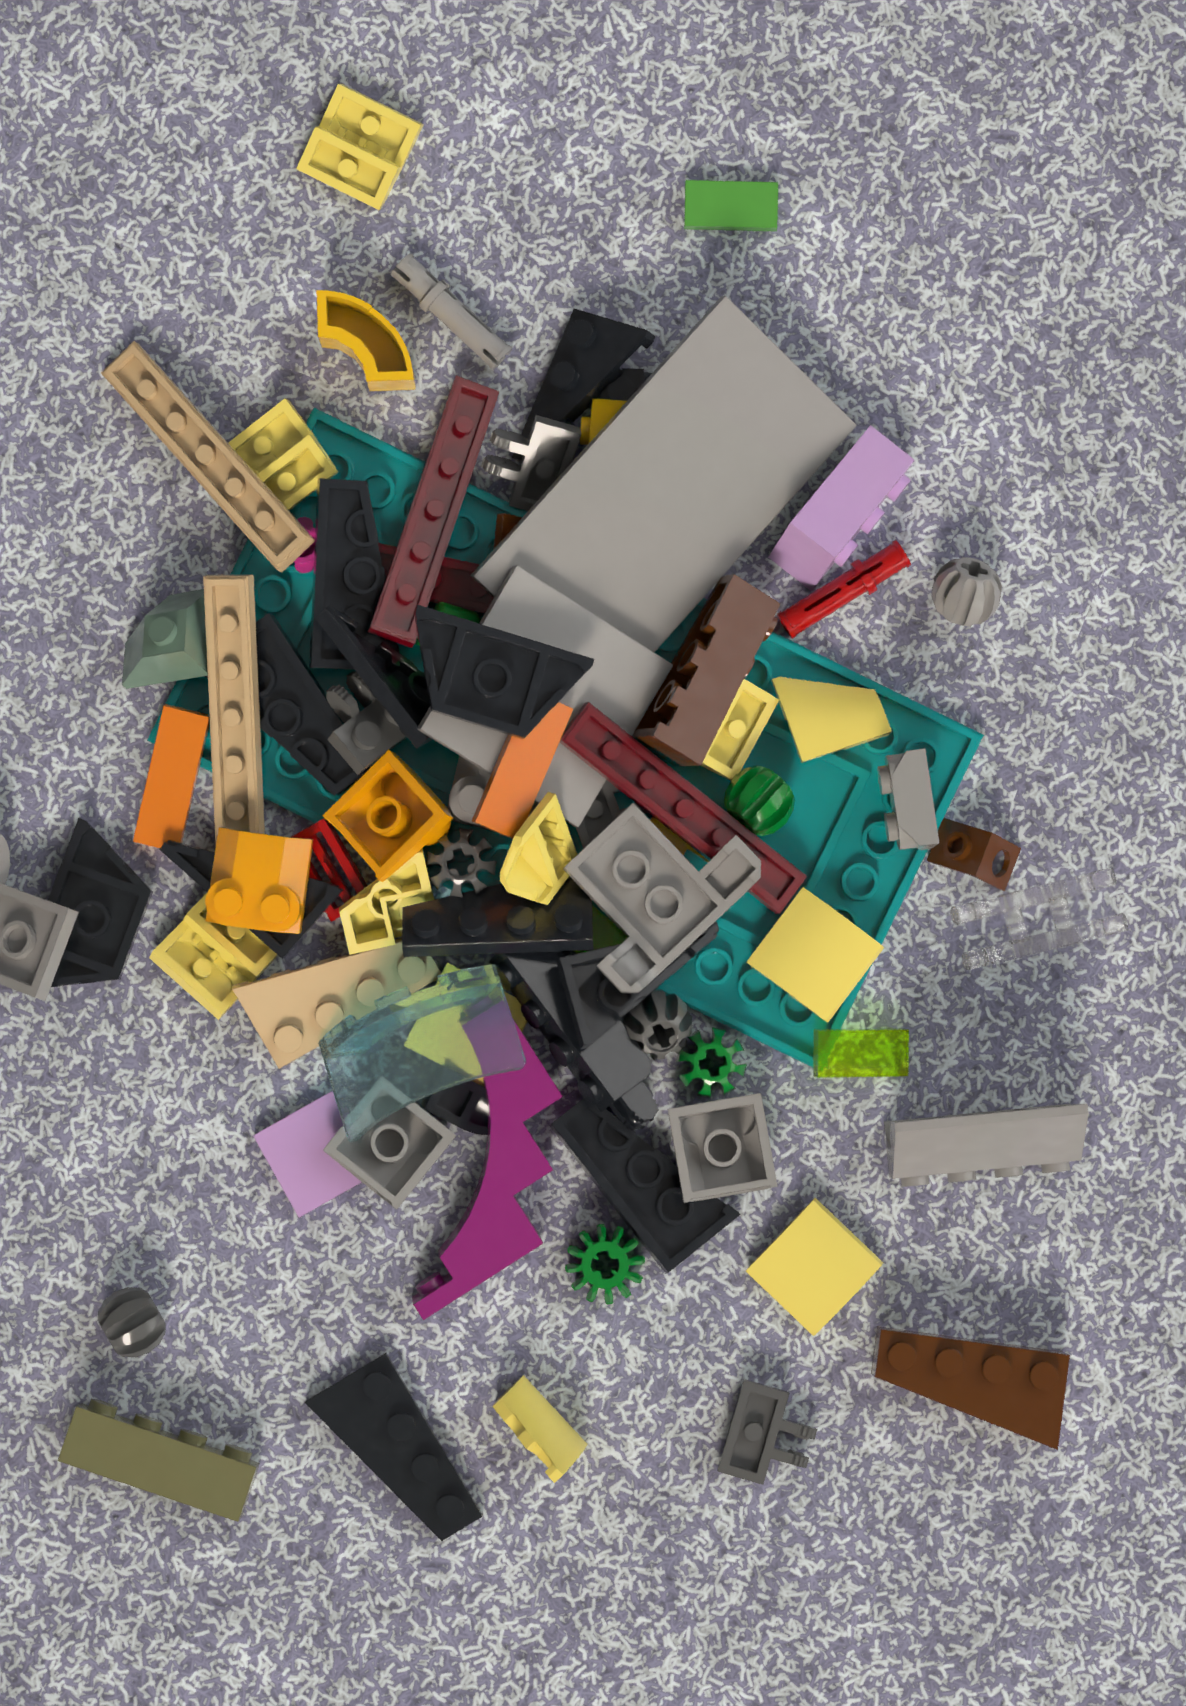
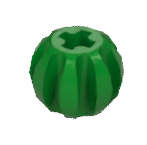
M758 765L744 768L736 774L725 790L724 805L727 812L752 833L759 836L773 834L783 827L790 818L795 803V797L790 786L774 771Z
M712 1027L713 1037L708 1044L704 1043L700 1031L697 1030L687 1037L696 1046L695 1052L688 1054L681 1049L677 1055L676 1062L688 1061L692 1065L691 1071L687 1074L678 1075L685 1087L695 1078H700L702 1081L701 1088L697 1093L698 1096L711 1098L710 1089L711 1085L715 1082L720 1084L725 1096L736 1089L729 1083L727 1079L728 1074L736 1072L742 1077L745 1075L747 1064L737 1065L731 1060L734 1053L744 1051L739 1040L736 1039L727 1048L721 1044L726 1030ZM713 1049L715 1056H723L724 1065L717 1067V1075L710 1077L707 1069H700L699 1060L706 1058V1050Z

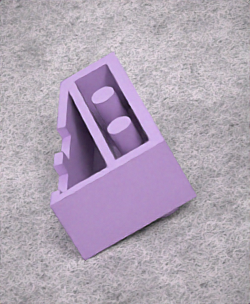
M870 425L790 522L768 558L812 592L834 563L842 567L855 551L858 544L853 539L860 530L869 534L885 513L879 508L883 501L888 497L894 502L907 487L911 479L905 473L914 462V459Z

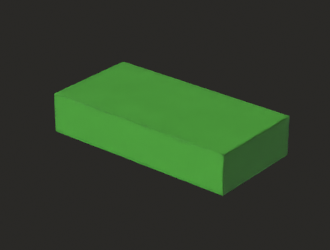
M685 180L684 229L777 232L778 182Z

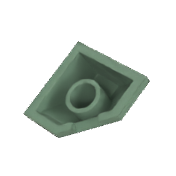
M204 589L171 594L144 616L125 643L122 686L126 689L208 676Z

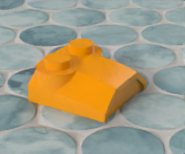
M388 750L322 815L345 837L376 874L375 877L381 882H384L425 845L429 846L439 843L437 840L448 834L451 820L453 819L445 804L421 777L391 750Z
M219 827L211 883L205 899L207 909L206 922L262 931L300 934L302 932L313 839L283 837Z

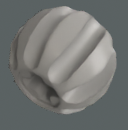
M970 557L952 559L939 569L934 578L932 600L937 612L944 616L946 620L958 625L971 627L974 624H982L993 616L1000 604L1002 585L997 572L987 563Z

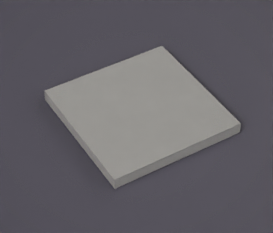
M519 566L511 568L479 622L482 625L594 659L593 666L559 701L573 708L567 726L582 706L589 702L632 736L673 666L670 662ZM430 707L417 727L422 733L490 775L508 735L432 712ZM559 742L534 802L539 804L547 792L555 793L565 821L574 827H579L606 779Z

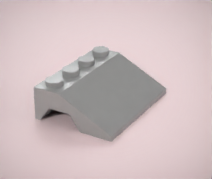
M1060 1104L884 1122L889 1178H900L901 1187L928 1185L929 1175L947 1174L948 1182L976 1180V1171L994 1169L995 1178L1023 1175L1022 1166L1041 1164L1042 1173L1070 1171V1161L1082 1160L1088 1120V1104Z

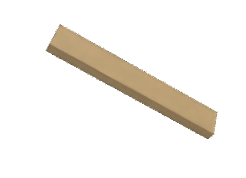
M133 341L101 372L276 570L282 573L316 541L140 344Z
M254 575L203 576L215 845L219 827L265 834Z

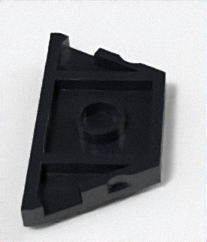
M417 605L414 611L431 711L524 739L594 663L593 658L421 605Z
M81 818L77 820L47 900L79 912L51 987L121 980L153 891L102 836L86 820Z

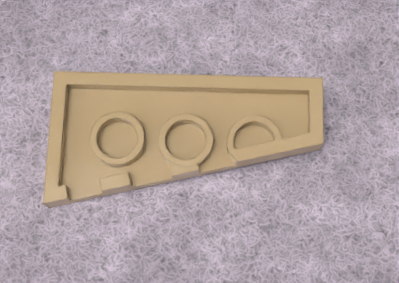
M402 938L395 939L396 945L338 958L334 956L317 961V964L290 971L288 969L271 974V977L250 983L246 981L232 985V990L277 1067L280 1069L439 979L442 973L433 957H403Z

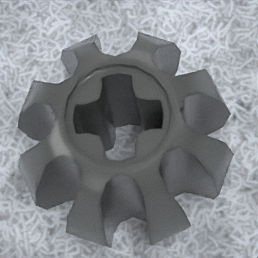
M459 828L460 840L457 843H450L447 834L437 840L444 847V852L441 855L427 852L426 866L439 865L442 867L438 875L429 878L437 890L446 881H453L454 884L450 896L463 897L462 888L466 883L474 886L476 894L488 887L478 880V874L489 872L495 875L497 861L485 862L480 859L484 852L493 849L485 837L476 846L469 845V839L473 830ZM458 851H463L466 858L474 857V863L468 866V874L460 876L456 869H448V864L455 861L454 853Z
M656 989L623 1017V1025L626 1027L630 1039L638 1043L642 1052L646 1055L650 1053L653 1060L665 1059L667 1053L675 1052L678 1054L681 1049L687 1046L686 1037L692 1034V1015L687 1011V1004L675 993L665 996V992L662 989Z
M127 1287L113 1292L103 1301L98 1311L97 1321L115 1352L122 1357L136 1358L150 1353L160 1344L166 1333L164 1319L149 1293L142 1288Z

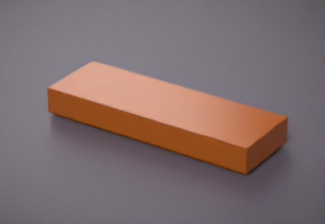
M558 702L524 739L507 735L471 820L472 822L511 839L514 838V835L528 818L573 708Z
M168 704L163 706L133 842L161 848L168 840L179 843L183 842L210 724V715Z

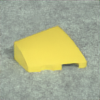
M787 677L772 679L785 720L788 722L801 763L842 749H849L887 736L892 732L882 704L874 689Z
M423 849L384 882L378 879L374 880L370 885L339 907L349 955L396 945L395 938L402 936V907L435 900Z
M524 1375L501 1395L492 1406L503 1421L512 1429L524 1447L535 1454L548 1467L545 1473L554 1483L567 1472L588 1445Z

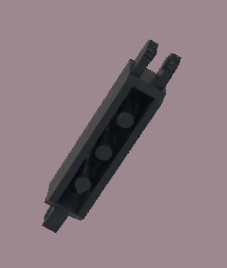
M570 952L495 954L489 963L493 967L492 971L496 981L503 989L511 991L521 1004L523 1017L533 1028H539L548 1040L552 1056L560 1065L567 1066L577 1079L578 1089L584 1099L590 1104L596 1105L601 1112L610 1107L618 1119L624 1122L623 1125H626L627 1129L631 1128L632 1131L639 1128L643 1129L647 1121L651 1122L654 1120V1116L659 1111L657 1108L659 1104H656V1100L652 1098V1093L643 1083L650 1075L651 1061L641 1051L638 1043L630 1039L626 1027L620 1020L588 1048L580 1049L557 966L559 958L570 956Z

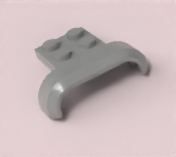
M632 803L564 867V871L628 937L597 965L598 969L621 993H639L761 878V860L735 835L698 872L644 813Z
M0 834V984L46 1001L79 912L5 885L10 868V851L7 841Z

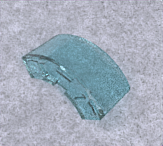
M495 964L438 975L439 985L412 994L407 986L374 1000L376 1010L358 1020L353 1015L347 1016L318 1042L349 1142L358 1141L383 1119L424 1097L478 1078L521 1070L525 1066L526 1058Z

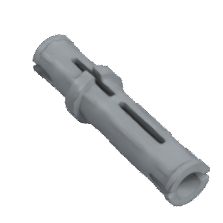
M411 253L396 266L398 269L395 268L391 272L390 276L395 278L420 301L419 307L425 313L428 311L432 312L472 349L492 371L506 358L505 355L510 354L513 348L498 337L449 291L450 284L444 279L439 281Z

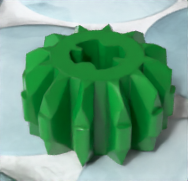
M598 1224L596 1231L599 1240L596 1242L592 1241L589 1233L585 1230L579 1233L580 1239L587 1246L585 1251L575 1245H569L567 1252L582 1258L581 1263L566 1264L565 1271L567 1273L582 1271L583 1276L574 1280L571 1287L576 1291L581 1289L587 1282L592 1284L586 1296V1300L589 1302L595 1300L598 1288L604 1289V1300L609 1305L613 1304L614 1297L611 1288L615 1286L618 1287L621 1295L625 1298L631 1296L630 1289L623 1282L625 1277L635 1283H641L642 1275L628 1269L629 1265L644 1264L645 1257L643 1255L627 1257L626 1253L636 1248L639 1242L634 1237L629 1239L623 1246H620L618 1243L623 1236V1227L617 1226L612 1240H606L605 1225ZM608 1251L611 1259H618V1269L611 1268L612 1276L602 1277L599 1269H592L591 1261L593 1258L599 1260L598 1252Z

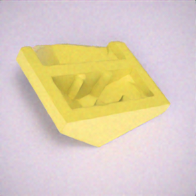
M547 792L514 835L500 871V882L508 893L545 905L550 903L568 879L569 875L564 871V867L577 856L555 793Z

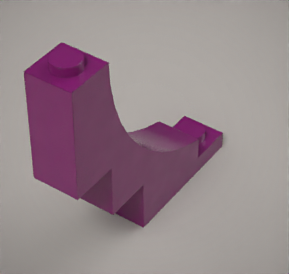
M488 996L479 999L463 1011L467 1017L460 1021V1025L477 1057L486 1089L488 1140L484 1164L471 1201L454 1231L438 1249L439 1257L449 1273L442 1277L439 1272H436L425 1278L415 1287L418 1293L412 1296V1302L423 1320L543 1244L541 1236L514 1195L553 1171L549 1161L527 1129L524 1121L563 1096L500 997L492 1002Z

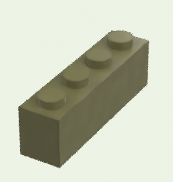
M91 1398L89 1405L81 1403L76 1406L58 1458L59 1462L237 1522L242 1518L260 1463L250 1460L252 1456L251 1451L231 1444H225L224 1450L205 1445L208 1437L186 1429H180L179 1435L160 1430L163 1424L162 1421L142 1414H136L134 1420L116 1415L117 1406L98 1399Z

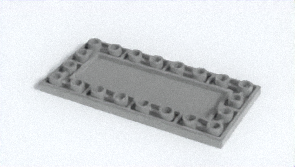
M721 296L470 576L489 594L495 597L511 568L519 566L644 647L655 652L857 425L726 296Z

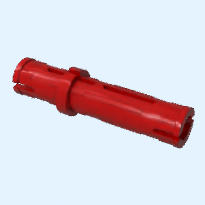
M897 540L893 541L892 544L863 562L857 559L850 564V570L818 588L784 611L778 612L777 616L789 636L793 639L800 632L834 613L863 593L867 592L868 595L877 591L876 585L905 567L911 566V562Z

